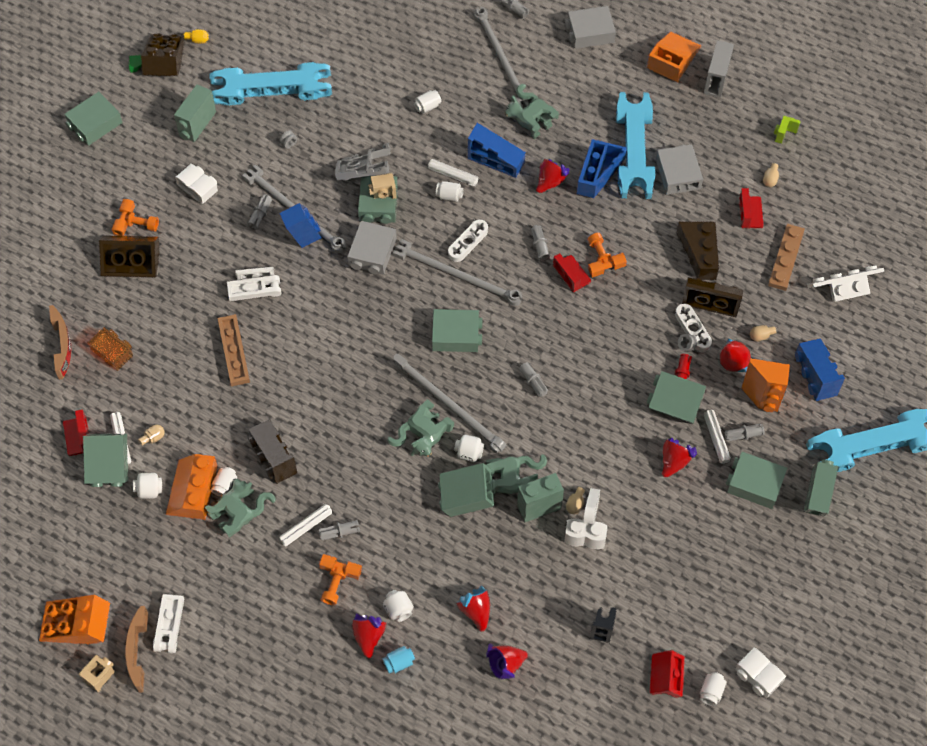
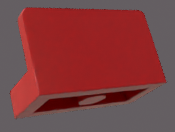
M741 188L739 196L741 227L763 228L761 197L749 196V188Z
M559 253L554 256V268L573 292L591 283L589 276L572 255L563 258Z
M83 409L75 411V419L63 421L68 456L84 453L83 436L89 434Z
M672 650L652 654L650 694L666 693L675 698L683 696L685 656Z

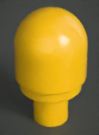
M195 29L192 32L184 33V39H192L194 43L203 44L209 38L205 30Z

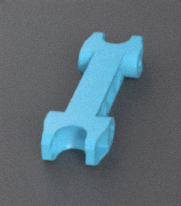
M301 63L295 71L243 74V70L240 68H225L210 73L211 84L224 86L222 89L212 91L215 104L240 105L244 102V97L298 94L301 100H314L332 95L331 84L317 81L331 76L330 65Z
M620 92L616 123L625 124L627 147L626 166H618V187L621 198L627 199L628 189L632 186H640L645 191V198H652L655 166H646L644 124H652L653 105L649 92H643L642 101L638 104L628 102L625 92Z
M927 409L910 410L897 417L899 423L843 436L841 429L828 430L809 439L806 446L808 450L821 449L827 452L829 458L826 460L833 461V465L838 466L837 472L854 467L853 459L908 445L912 453L926 451L927 429L924 423L927 422Z

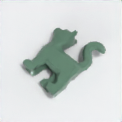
M521 84L516 88V94L522 99H531L532 102L523 109L515 96H512V101L507 106L505 116L516 119L522 127L531 131V137L535 139L540 135L538 131L540 125L537 122L542 121L544 128L547 130L552 127L551 119H558L560 113L542 99H539L534 93H524L523 89L526 85Z
M427 399L418 407L417 411L408 421L400 426L398 429L399 438L395 440L388 437L387 441L394 447L401 446L405 443L407 439L406 431L409 430L420 437V439L411 443L413 447L411 456L417 454L429 457L432 454V446L439 442L444 432H451L453 430L454 422L449 417H446L435 424L432 420H438L440 414L429 411V409L431 410L434 407V404Z
M542 454L540 461L537 463L529 456H509L504 459L486 460V465L491 469L492 475L496 472L501 473V479L492 480L493 497L495 493H518V486L535 481L538 478V474L520 478V466L526 463L530 468L539 470L546 466L547 457Z
M235 479L232 489L222 495L214 506L207 505L205 510L213 520L218 519L225 513L230 517L227 522L219 524L220 529L230 538L240 531L243 525H247L254 517L259 516L263 512L264 500L268 499L270 502L275 503L276 497L270 492L259 494L256 499V508L251 510L240 499L254 493V490L250 488L252 483L247 484L245 481Z

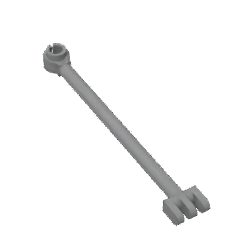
M480 7L479 13V8H477L474 12V18L482 24L516 91L520 84L487 20L488 12L484 7ZM519 96L516 98L521 108H523L521 103H523L524 107H527L529 105L528 101L532 102L531 99H522Z
M257 165L252 167L253 170L249 169L247 171L248 175L246 173L242 175V178L250 185L256 181L288 209L295 205L261 177L264 173ZM320 226L321 231L319 234L330 243L332 250L335 253H342L346 249L345 240L341 237H333Z
M400 239L399 245L392 252V256L404 260L406 256H409L502 296L512 306L521 304L522 293L520 291L504 290L410 249L412 244L408 241Z
M400 354L394 355V361L399 369L403 372L406 371L491 443L489 447L494 452H502L505 449L506 444L502 439L492 434L417 372Z

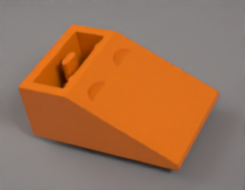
M670 32L656 44L649 54L647 69L678 82L700 50L701 45Z
M96 595L47 601L39 641L76 644L104 642L110 602Z

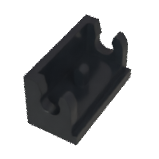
M602 607L597 610L589 639L610 643L617 608L611 607L609 617L607 618L601 615Z

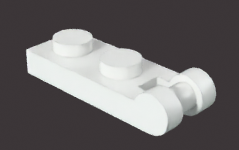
M277 275L229 281L227 282L229 301L280 296V278Z
M163 594L153 645L154 652H161V650H166L168 653L176 652L184 604L183 596ZM163 637H169V642H162Z

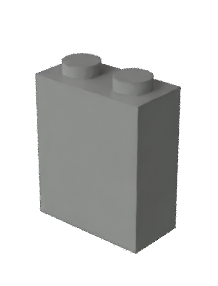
M608 6L568 12L565 26L566 29L570 30L569 40L570 43L573 42L575 49L615 43L616 31Z
M717 40L704 94L721 98L734 44Z
M692 144L657 150L656 163L666 195L701 189L703 177Z
M361 221L348 254V265L356 270L363 269L372 274L379 273L384 275L397 239L396 229Z

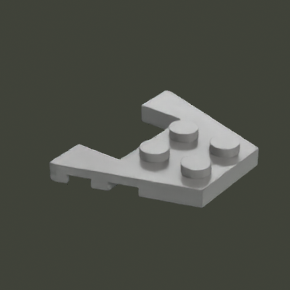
M389 143L383 144V148L375 150V148L369 149L366 155L359 156V154L337 161L336 179L349 180L351 178L389 173L388 161L372 164V159L390 155Z

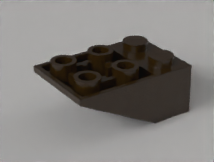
M160 33L151 35L141 55L143 75L178 76L181 68L184 36L179 34L162 35Z

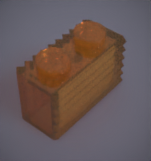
M103 327L87 343L91 351L118 371L133 357L132 346L126 340H120L119 336L112 329L108 331V329Z

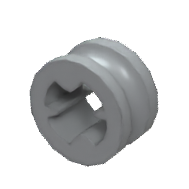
M286 131L280 137V142L288 149L295 145L298 137L292 131Z
M683 334L678 339V347L683 351H693L697 346V339L694 335Z

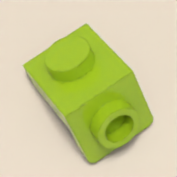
M783 116L781 124H777L774 135H777L775 142L782 144L786 131L797 133L800 120Z

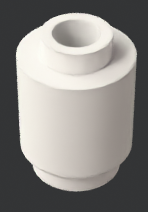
M430 90L415 98V108L418 112L421 111L424 114L438 107L441 103V97L436 90Z
M446 181L438 182L436 197L458 202L459 198H462L463 188H461L460 184Z
M229 467L220 468L211 484V492L219 497L232 489L233 481L238 478L235 474L236 472Z
M716 672L706 675L700 691V700L711 706H716L717 702H720L727 683L724 680V676Z

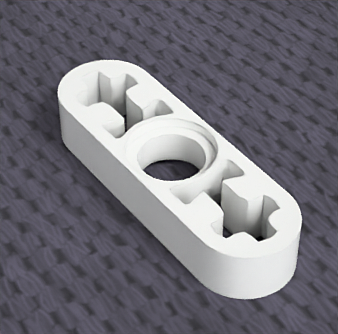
M484 220L474 221L449 247V259L453 262L462 261L487 235L488 224ZM465 238H471L473 242L471 244H465L463 240ZM460 250V255H459V254H455V255L453 254V251H454V252H458V251Z
M680 304L676 309V319L686 334L696 337L697 346L695 349L699 352H707L711 347V337L693 308L688 304ZM681 311L688 312L687 317L685 314H681ZM696 325L699 330L695 332L690 331L688 326ZM700 339L702 342H706L705 346L704 344H699Z
M590 488L583 523L594 525L600 489Z

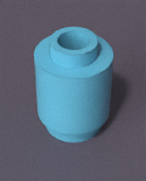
M405 646L386 654L387 656L382 658L389 674L392 672L397 673L412 666V660H415L411 648L406 649Z

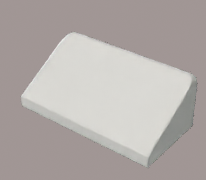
M274 267L235 270L237 280L274 275Z

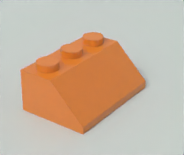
M750 358L741 389L758 409H763L766 412H778L788 386L790 365Z
M193 454L179 459L166 515L206 520L207 511L205 507L210 502L211 484L215 479L218 467L215 456Z

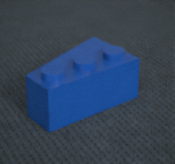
M477 123L468 137V159L514 178L518 176L525 163L526 152Z
M592 139L578 180L577 194L595 198L617 171L618 166H621L625 161L627 147Z
M298 203L280 213L286 229L302 248L321 239L319 234L321 228L307 207Z
M821 338L799 343L795 351L796 361L800 362L802 366V376L804 379H807L809 393L814 396L815 401L838 396L845 380L843 374L838 375L835 370L838 367L835 362L831 363L829 360L830 353Z

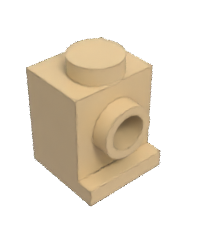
M393 173L371 177V184H368L369 193L374 195V199L386 198L388 196H392L393 199L396 198Z
M96 655L79 675L85 683L99 692L100 688L115 672L111 661L106 657L101 659ZM99 671H102L101 674L97 677V673Z

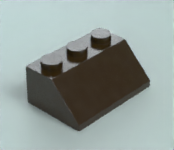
M104 235L99 240L101 276L157 277L160 254L159 237Z
M688 277L682 304L737 318L743 290L734 286L729 287L720 285L717 282H707L699 278Z

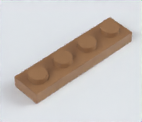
M787 224L768 286L784 291L787 290L805 228Z
M236 314L217 318L231 387L250 383Z

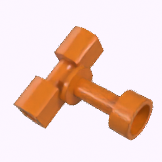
M123 199L119 209L121 215L119 219H115L112 232L114 235L124 236L127 226L131 227L133 224L147 226V230L156 232L159 218L150 216L148 219L135 217L133 212L135 208L134 201Z
M594 233L588 237L587 240L590 247H595L599 255L596 262L588 264V270L592 278L604 274L606 269L613 267L616 270L627 266V260L623 253L611 256V254L605 252L602 246L604 240L600 233Z
M323 554L319 567L320 569L330 571V575L333 578L328 591L323 592L321 601L335 606L339 598L336 591L340 580H344L346 576L358 580L362 571V565L349 561L347 564L337 562L336 557Z

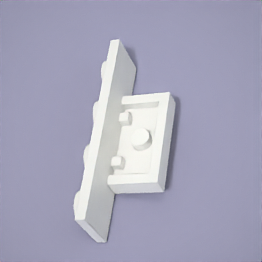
M874 265L865 267L866 271L859 272V269L848 271V275L844 276L841 273L830 275L831 279L824 280V277L815 278L813 283H809L807 286L817 287L829 284L833 302L870 294L867 275L884 272V268H877Z

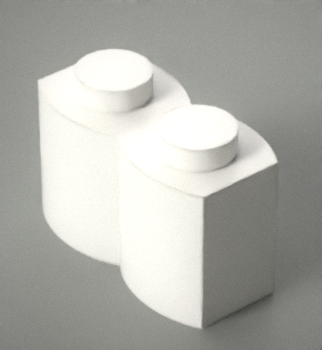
M190 164L176 176L177 185L201 204L218 191L217 181L212 176L204 174V171L199 166Z
M580 519L567 520L564 540L566 544L571 546L585 545L591 549L604 548L607 525L601 522H594V525L583 523L584 521Z
M753 648L736 666L739 678L751 683L753 690L759 696L763 695L766 698L786 678L784 673L756 648Z

